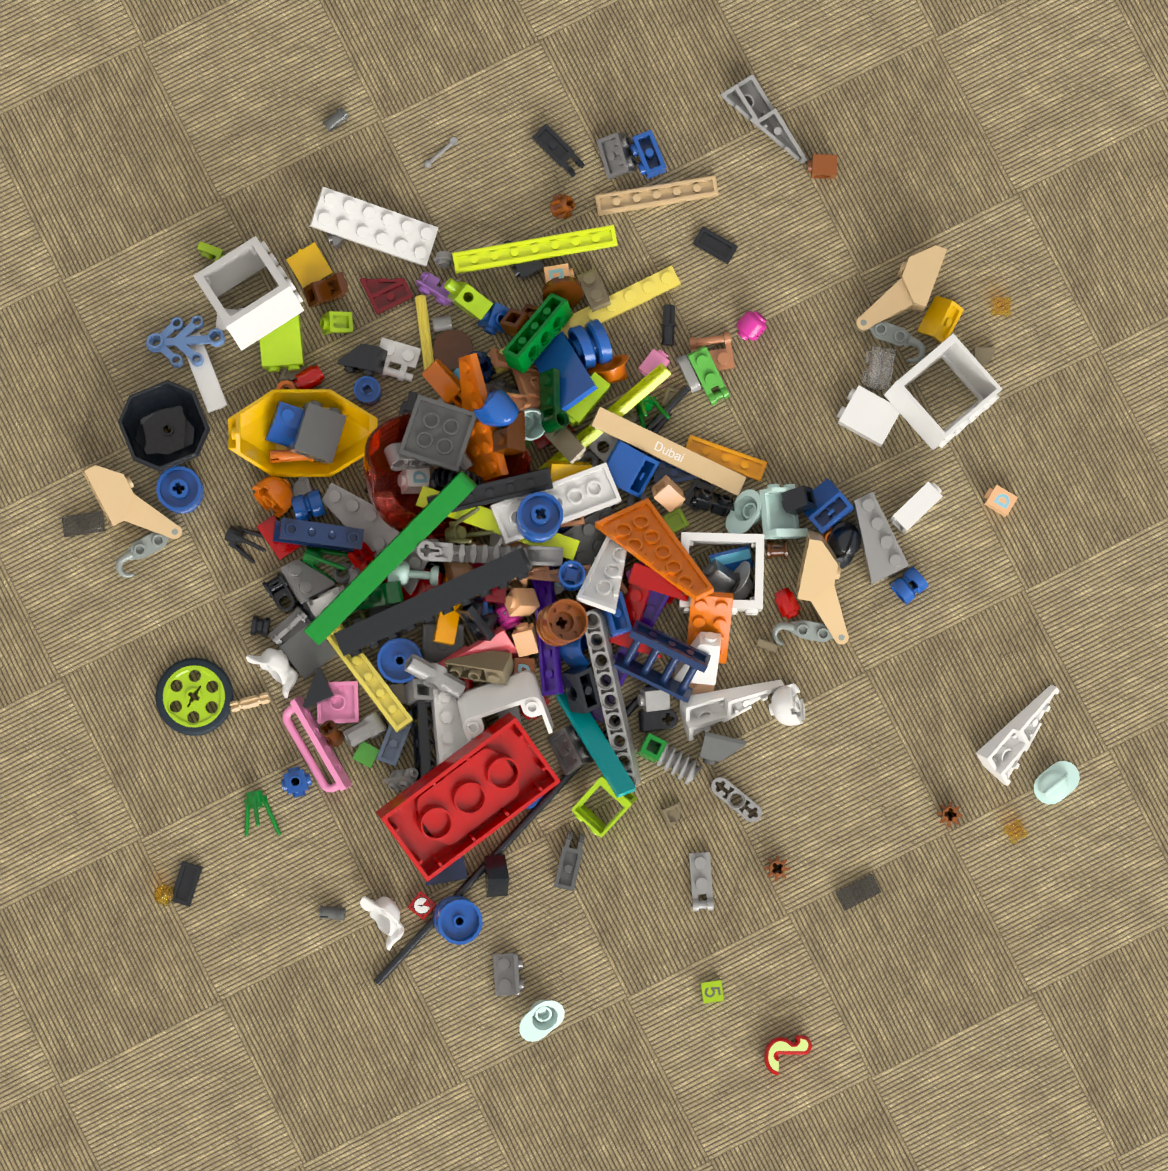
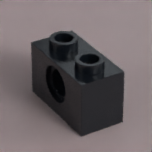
M575 666L561 673L571 712L586 714L601 707L591 667Z

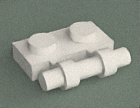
M382 338L379 347L387 350L388 353L381 376L386 377L388 375L397 378L398 381L412 382L414 374L407 373L408 367L416 369L422 350ZM390 362L401 365L400 370L390 368Z

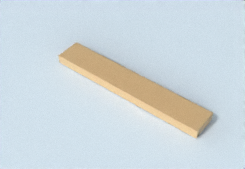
M712 175L595 195L598 216L717 197L719 193L716 176Z

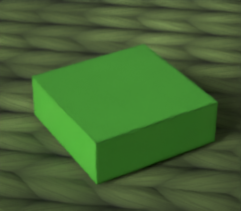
M364 741L360 743L352 759L371 768L380 750Z

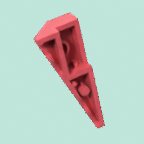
M501 625L492 631L495 636L491 641L478 640L468 647L465 645L437 664L446 668L445 661L448 659L490 650L511 653L512 659L519 656L514 641Z

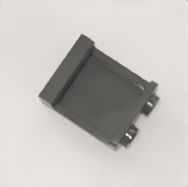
M310 401L303 404L302 408L305 410L295 442L291 443L289 451L324 464L333 463L347 416L341 414L339 409L332 407L326 409L322 407V403Z

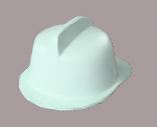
M748 489L738 495L734 502L735 510H730L726 519V529L729 533L743 534L762 519V500L758 492Z
M1058 761L1051 765L1035 780L1034 793L1036 797L1046 804L1060 802L1078 786L1080 780L1079 771L1076 766L1067 761Z
M544 999L536 1001L531 1006L529 1012L521 1019L519 1025L521 1036L526 1041L531 1042L544 1038L563 1021L564 1009L562 1005L553 1000Z

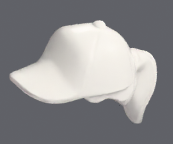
M268 648L261 656L247 655L246 659L248 662L260 665L261 669L267 670L276 681L282 684L283 696L288 698L289 691L297 681L298 673L289 666V660L283 651Z
M363 896L360 904L363 909L370 913V917L376 921L378 928L388 936L386 948L390 951L393 944L404 934V926L399 921L400 910L396 902L386 896L380 897L376 901Z

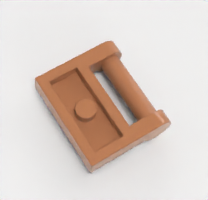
M730 332L697 339L695 337L689 338L691 352L697 350L698 346L724 343V349L711 350L709 353L718 371L735 369Z

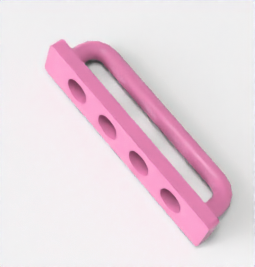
M302 696L294 698L290 701L291 705L284 710L282 720L319 786L324 791L331 793L339 789L343 791L351 787L352 783L334 751L327 744L326 737H323L319 732L320 727L311 711L303 707L304 699ZM293 713L297 714L335 780L333 784L327 783L291 720Z

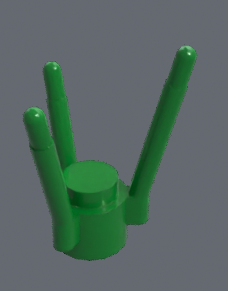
M650 394L636 404L640 425L645 429L644 416L646 417L647 412L652 410L653 405L667 419L670 418L669 414L657 402L656 397H651Z
M308 547L302 562L307 563L308 566L335 582L332 577L315 565L319 566L322 562L337 569L346 570V567L324 559L323 554L348 557V553Z
M262 790L246 793L247 799H244V835L246 837L249 835L250 809L254 810L256 826L259 827L258 809L262 808V804H264L277 835L280 836L281 832L269 806L267 795L263 796Z

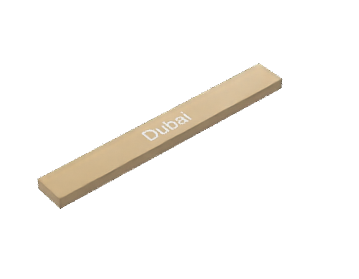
M602 407L598 408L590 425L735 496L739 495L747 478Z

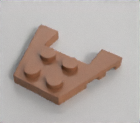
M492 347L489 355L493 366L513 370L520 394L509 392L506 394L515 402L519 411L540 408V372L533 363L523 374L509 367L504 355L499 353V349Z

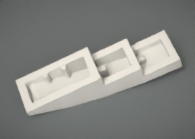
M197 332V333L192 334V335H190V336H201V335H200V332ZM188 345L193 351L200 353L204 359L201 366L195 367L192 365L190 358L187 357L208 413L228 406L205 345ZM199 357L195 358V359H194V362L199 361L200 358H199Z

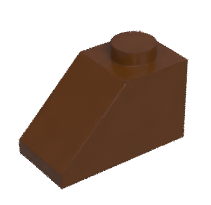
M519 411L517 418L510 425L495 428L493 431V452L510 456L526 452L525 411Z

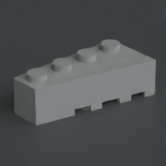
M871 492L854 500L852 504L869 583L873 585L906 569L909 564L874 493Z

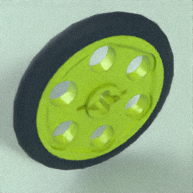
M196 657L180 660L167 668L157 684L155 694L156 707L163 721L174 731L191 736L204 735L221 726L231 711L230 702L234 698L232 684L224 670L214 662ZM193 670H198L201 674V678L197 682H192L189 678ZM175 680H180L183 684L182 689L178 692L173 691L171 688V684ZM210 681L218 683V690L214 693H210L207 690V684ZM196 691H198L199 693L197 696L200 697V699L198 701L194 700L193 702H191V697L189 696V694L191 692L195 693ZM173 701H180L182 704V709L177 713L173 712L170 708ZM209 702L217 703L218 709L215 713H209L206 710ZM193 711L197 712L200 717L196 723H191L188 720L189 713Z

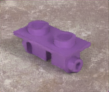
M423 272L420 276L422 282L416 281V285L419 287L418 290L427 296L429 294L433 295L439 304L452 307V300L447 298L450 292L444 288L446 282H443L439 288L437 285L440 279L430 272Z

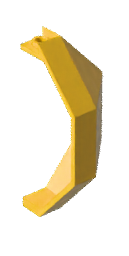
M331 389L271 390L228 418V449L274 477H332L378 448V418ZM278 401L302 408L303 404L310 401H317L323 404L322 407L326 409L330 407L339 409L341 414L347 416L333 463L324 464L316 460L314 462H309L308 460L270 464L269 450L289 449V447L265 440Z

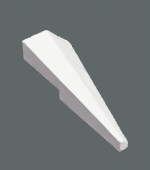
M782 680L694 694L690 696L688 703L680 700L679 712L688 741L694 740V736L702 731L709 732L711 726L720 721L725 723L752 708L751 704L760 699L763 701L767 700V695L784 686Z
M1050 685L976 752L982 765L1004 785L1008 786L1010 784L1009 777L1013 769H1018L1020 765L1018 763L1019 758L1024 751L1027 752L1042 725L1039 721L1044 712H1049L1051 708L1049 703L1053 695L1059 693L1056 686Z

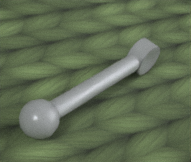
M452 137L443 149L430 160L424 162V166L430 168L432 163L451 146L457 145V138Z

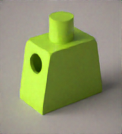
M449 278L444 284V288L450 292L447 298L452 300L469 317L482 320L493 305L492 302L465 282L459 281L457 283L452 278Z

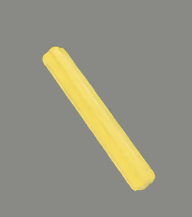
M418 295L415 296L423 365L424 370H426L433 363L434 356L426 296Z

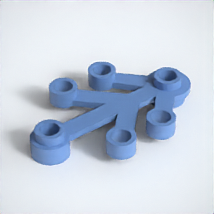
M194 316L185 328L182 319L175 317L160 334L152 333L149 335L146 346L152 353L161 352L170 360L174 368H180L183 365L182 357L179 354H174L168 348L176 346L190 358L193 366L199 367L203 364L204 359L200 353L193 351L188 345L211 344L214 347H219L225 342V335L221 329L215 328L210 330L208 335L189 336L195 329L199 330L204 327L202 317ZM196 321H201L198 325L194 324ZM181 322L179 326H174L175 323ZM174 331H181L176 337L168 338ZM197 357L200 358L199 361L194 362V359H195V358H197ZM180 359L178 363H173L174 360Z

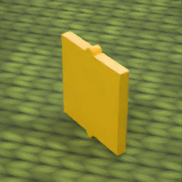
M315 242L304 249H299L296 254L286 259L303 288L312 282L321 281L333 274Z

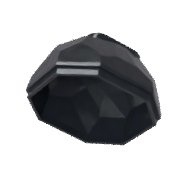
M169 380L129 395L118 421L133 461L159 472L199 457L210 432V427L196 392ZM165 427H171L170 433L164 432Z

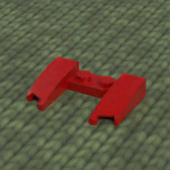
M634 563L628 581L630 585L625 598L632 627L636 620L642 621L651 590L686 602L689 601L688 595H683L680 589L650 567ZM630 632L613 638L610 637L609 642L629 648L634 639L629 637ZM641 643L637 651L649 655L652 648Z

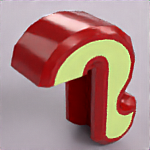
M798 1034L794 1036L795 1042H791L785 1037L771 1039L765 1046L764 1063L767 1069L772 1074H779V1054L807 1055L812 1048L810 1039Z

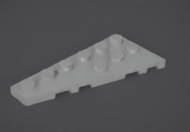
M334 483L330 484L322 499V502L346 527L364 529L363 542L368 545L372 552L376 551L375 557L409 524ZM428 535L423 540L430 542H440L439 539L431 535ZM426 546V549L422 550V553H424L426 557L429 553L435 552L434 550H431L429 546ZM417 547L403 560L409 563L410 570L425 571L429 561H424L418 556ZM409 578L408 584L402 587L412 595L420 579Z

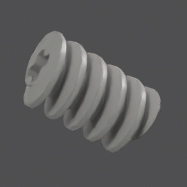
M668 742L659 761H657V766L665 763L664 770L667 771L669 768H672L671 775L673 776L678 772L679 780L686 777L685 784L687 785L694 780L703 764L696 767V759L690 763L689 755L682 758L683 751L681 750L676 754V746L668 749Z

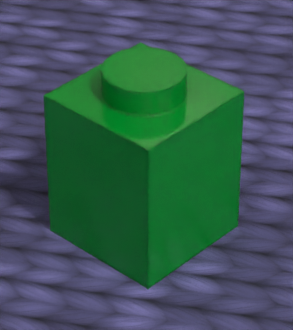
M648 733L644 735L636 754L655 763L659 761L667 742Z

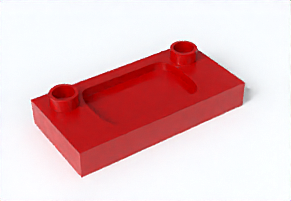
M508 712L377 810L376 814L421 876L428 882L561 781L516 717Z

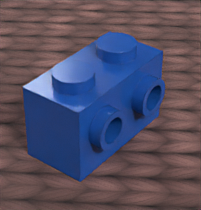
M652 130L632 137L633 144L630 145L633 155L639 158L640 163L637 165L641 175L645 174L646 178L650 179L665 173L667 167Z

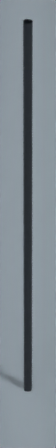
M637 696L626 707L627 717L639 706ZM618 716L613 722L620 724V717ZM606 729V730L603 732V734H604L605 738L608 740L609 738H608V733H607V729ZM583 766L570 775H563L559 779L561 782L545 794L490 855L502 854ZM484 861L453 895L463 896L485 873ZM433 916L374 979L379 986L435 927Z

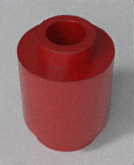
M315 365L295 375L296 380L294 383L298 389H313L320 385L325 377L318 365Z
M789 587L774 594V601L782 618L787 617L789 620L799 615L798 611L801 608Z

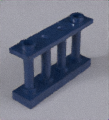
M282 518L281 521H275L272 542L353 552V549L362 550L364 529Z
M636 620L629 635L634 640L625 656L618 653L613 667L622 673L633 676L674 696L678 700L688 703L693 688L689 687L697 670L705 673L711 655ZM641 643L652 648L644 665L633 660ZM660 652L671 657L663 673L652 669ZM679 661L690 666L682 682L670 678Z

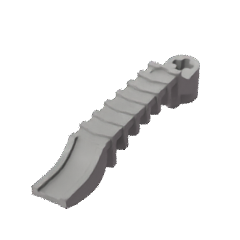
M423 541L417 547V554L424 561L487 564L522 548V546L511 547L507 545L506 547H500L495 545L493 547L488 545L477 546L476 544L468 546L465 544L454 545L453 543ZM426 546H429L431 550L439 552L429 553L426 557V555L422 553V550H425ZM528 546L523 548L531 566L561 567L563 564L562 547Z

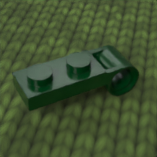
M556 368L539 374L541 424L547 433L558 431L569 424V417L564 410H561L560 370Z
M401 581L379 585L354 611L404 602Z

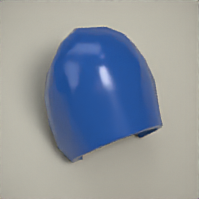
M501 389L488 393L484 402L485 405L480 409L473 410L476 417L483 424L497 427L510 425L515 421L519 413L515 402Z
M585 633L580 639L560 646V657L570 668L575 666L585 667L590 663L582 653L589 649Z

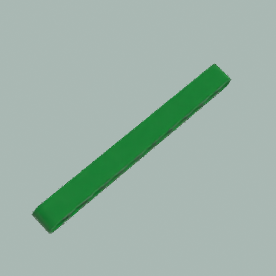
M460 471L304 629V632L319 646L474 490L477 484L463 471Z

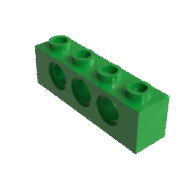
M551 293L502 351L509 367L523 374L529 369L573 316L566 299Z

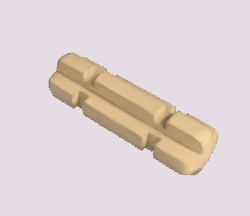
M264 692L259 694V696L253 695L242 698L240 701L234 700L230 702V709L232 712H237L242 708L245 710L259 706L261 703L262 705L270 703L269 694Z

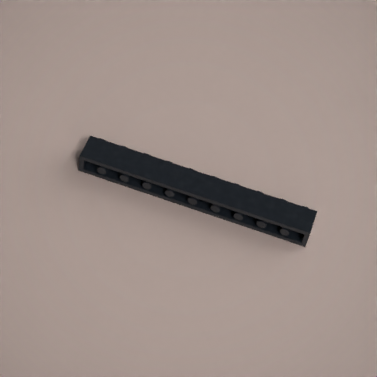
M522 547L334 633L335 639L343 656L350 654L351 657L362 653L361 648L368 646L369 649L381 644L379 640L385 637L389 641L399 636L398 631L403 629L406 632L417 628L416 623L424 621L426 624L435 620V615L440 612L444 616L454 611L453 606L461 604L463 607L472 603V598L477 595L480 596V599L492 594L490 589L498 587L501 590L509 586V581L515 578L517 581L529 577L528 572L533 569Z

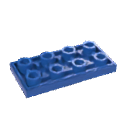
M563 331L554 337L534 361L540 373L552 368L560 370V406L565 412L598 389Z

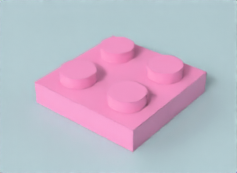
M358 681L328 682L335 697L317 705L318 724H323L328 720L334 721L335 724L360 723Z

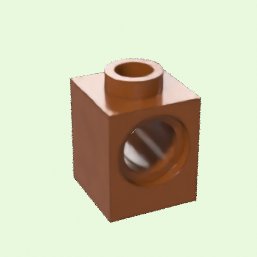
M813 154L807 164V172H811V178L836 179L837 155Z

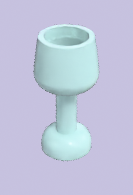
M402 561L388 575V582L401 581V586H405L408 584L409 578L430 580V584L436 587L438 586L439 566H433L430 571L410 570L409 563Z

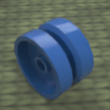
M598 319L586 322L585 327L577 325L569 328V341L587 370L594 368L596 362L603 365L612 361L611 344L602 323Z
M174 466L160 475L157 481L156 493L159 501L168 510L176 514H186L194 511L201 504L204 498V486L202 480L193 470L184 466ZM180 487H183L185 489L181 490L182 494H179L177 492Z
M535 492L526 496L521 501L516 513L515 524L518 532L531 542L543 543L551 540L557 534L563 521L562 506L553 495L546 492Z
M407 638L389 640L381 647L378 653L377 665L380 673L385 679L393 683L411 681L415 676L404 671V664L411 654L423 658L421 649L415 642ZM399 656L404 659L401 665L397 664L396 658Z
M451 895L442 899L436 905L433 913V924L436 931L448 942L456 945L467 944L473 941L479 935L483 925L482 914L479 908L468 898L460 895Z

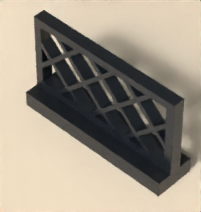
M416 701L411 705L414 766L418 771L416 781L437 766V762L430 756V750L435 747V741L429 736L433 720L428 716L427 708H432L431 702Z

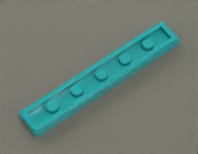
M566 692L557 694V701L616 797L634 792L636 786L591 713L571 712Z

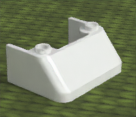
M529 670L510 675L506 685L486 683L466 690L457 700L463 730L468 742L483 732V717L521 705L524 714L529 717L542 715L548 733L553 732L554 724L542 696L536 675Z

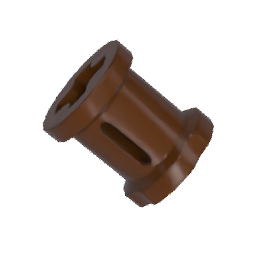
M767 540V559H770V557L788 559V541L780 543Z
M328 720L320 726L319 732L323 737H326L327 744L330 747H337L343 743L345 736L343 732L337 729L334 721Z

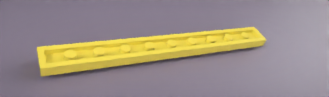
M672 265L608 296L611 305L594 312L588 306L574 313L558 334L563 331L568 338V330L571 327L577 325L585 327L586 322L594 319L604 323L681 285ZM504 348L499 350L500 354H503L502 351L504 350ZM494 367L497 375L509 370L506 368Z

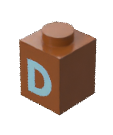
M532 655L515 658L514 674L524 670H529L535 674L536 659L531 658Z

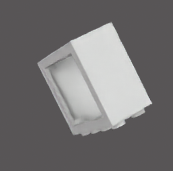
M256 236L193 275L241 351L304 311L300 304L303 302L297 291L293 293L296 290L293 283L288 278L284 279L287 277L286 273L280 265L276 267L279 264L272 253L268 255V252H270L268 246L264 241L260 243ZM264 267H267L279 286L229 317L217 297Z
M952 334L897 380L884 396L929 447L934 450L938 446L943 448L954 436H957L968 424H971L982 412L993 405L1000 398L997 394L1002 388L960 340ZM940 358L944 360L978 399L973 406L945 430H942L905 388Z
M681 532L680 542L688 553L689 546L748 545L752 548L756 547L755 596L750 597V600H733L731 615H736L737 611L745 612V615L755 616L758 612L762 611L764 534ZM689 597L688 602L679 599L678 610H683L684 614H689L691 598Z

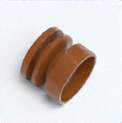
M561 599L544 607L538 613L536 619V630L539 637L546 644L554 647L564 646L580 639L588 626V615L584 607L572 599Z

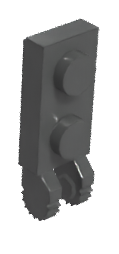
M568 830L565 846H563L554 887L574 891L583 854L582 847L585 834L581 833L578 839V848L573 849L569 848L573 831Z

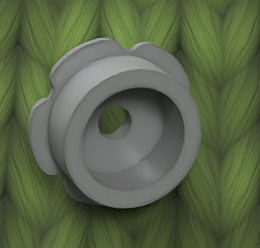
M447 251L437 252L434 262L440 268H448L454 262L452 253Z

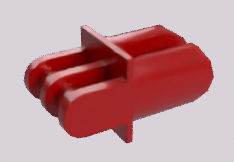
M363 542L362 550L353 549V552H349L347 556L355 566L353 569L358 568L362 571L375 558L374 554L376 551L372 552L368 545Z

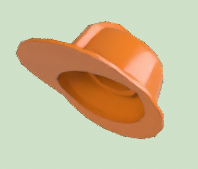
M626 354L613 356L611 362L603 365L596 362L595 367L587 371L589 374L596 372L608 383H616L627 379L628 374L625 363L629 357Z

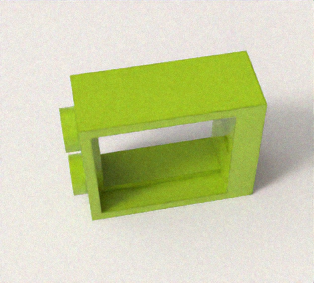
M596 372L592 374L591 378L598 389L566 411L569 417V425L572 427L574 425L579 427L610 390L611 385Z
M602 775L571 811L579 821H583L589 826L593 834L602 838L638 798L633 793L617 798ZM599 786L603 787L623 806L607 825L584 805Z

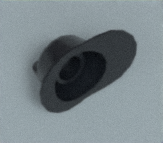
M849 522L838 523L833 528L827 541L835 553L841 569L850 564L861 545L858 529Z

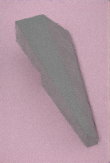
M753 74L720 94L726 102L798 162L803 164L807 161L803 151Z

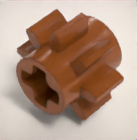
M566 194L553 196L554 201L550 203L552 215L558 217V219L571 217V211L575 208L572 197Z
M949 802L948 807L941 804L942 812L936 813V815H940L942 818L939 823L947 822V828H950L951 822L958 825L957 818L963 817L957 811L960 806L954 808L952 807V802ZM949 809H951V813L955 814L950 821L944 815Z
M776 856V861L768 859L770 865L769 867H764L765 870L770 872L767 878L773 875L775 876V882L778 881V876L786 879L784 872L790 870L788 867L785 868L784 865L787 860L785 859L781 862L779 861V856ZM773 864L782 865L780 868L782 872L780 874L772 872L774 869Z

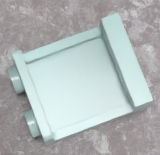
M780 484L767 485V489L759 490L762 500L761 516L764 539H798L807 537L808 528H799L798 514L786 513L782 506L783 498L781 493L797 488L795 484H786L783 487H780Z

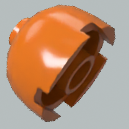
M268 476L252 488V490H256L253 495L258 503L266 511L272 509L275 512L273 515L276 517L283 516L292 506L293 492L291 484L284 478Z

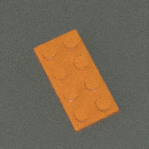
M713 592L697 601L691 598L686 644L691 645L700 632L721 634L718 663L726 664L733 593Z

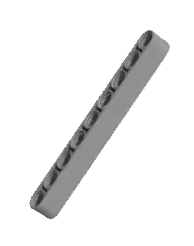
M593 608L586 612L588 615V626L585 635L608 738L613 751L628 775L633 777L634 785L637 786L641 781V775L618 672L613 667L615 659L611 642H609L610 637L604 612L601 609ZM590 614H595L597 616V624H594L590 621ZM595 634H599L602 637V644L595 642ZM599 654H603L606 656V664H603L599 661ZM604 674H607L611 677V684H607L604 682ZM608 695H613L616 698V704H611L608 701ZM612 715L620 717V724L613 722ZM617 735L624 737L625 744L617 742ZM622 755L629 758V764H624L621 761Z

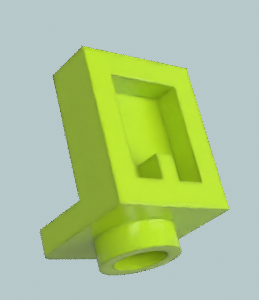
M201 241L197 247L198 251L201 252L200 256L210 260L214 257V262L225 254L222 249Z
M329 311L323 314L320 319V328L323 335L330 333H352V312Z

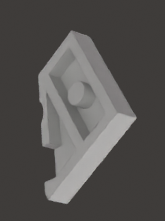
M298 559L281 567L279 571L300 604L335 587L334 581Z

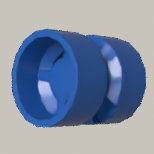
M364 376L359 378L354 385V394L362 405L373 406L380 401L382 390L375 378Z
M319 489L307 492L306 496L302 494L294 496L291 500L297 520L306 521L312 515L319 517L326 514Z
M570 560L561 565L558 574L560 585L568 591H575L581 588L585 580V569L581 563Z
M911 566L903 573V578L898 577L890 584V587L899 599L907 605L916 597V593L920 594L929 585L923 576Z

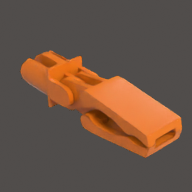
M435 359L422 372V376L447 404L453 401L456 407L462 408L460 379L439 359Z

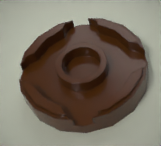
M564 276V278L560 279L558 277L553 278L542 289L544 301L553 293L566 299L570 308L577 305L583 297L581 283L576 278Z
M447 330L441 333L433 345L434 358L439 359L449 370L453 371L459 368V358L473 351L470 337L459 330Z

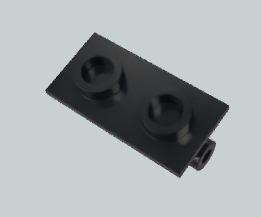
M694 488L696 497L693 496L690 501L694 508L707 511L711 505L710 512L723 517L728 516L730 510H735L733 498H730L728 495H720L706 488Z

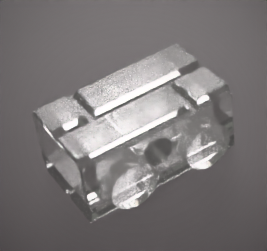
M871 346L870 351L866 350L864 362L868 363L867 371L863 370L861 382L865 383V389L887 392L890 389L896 354L895 349Z

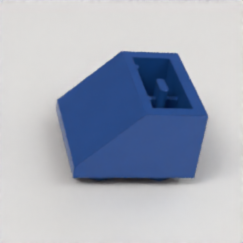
M618 439L605 463H607L615 485L640 498L660 462Z
M827 478L813 490L817 507L803 513L823 535L850 514L854 507Z

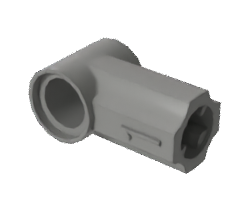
M378 712L370 714L362 719V722L343 732L351 748L369 738L373 739L388 730Z

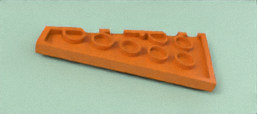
M477 353L459 358L462 408L474 412V409H480L484 406L487 398V390ZM477 418L465 451L473 462V465L468 470L475 472L484 481L509 474L504 454L493 452V431L496 426L485 425Z
M648 498L595 522V528L693 600L697 601L714 592V587Z

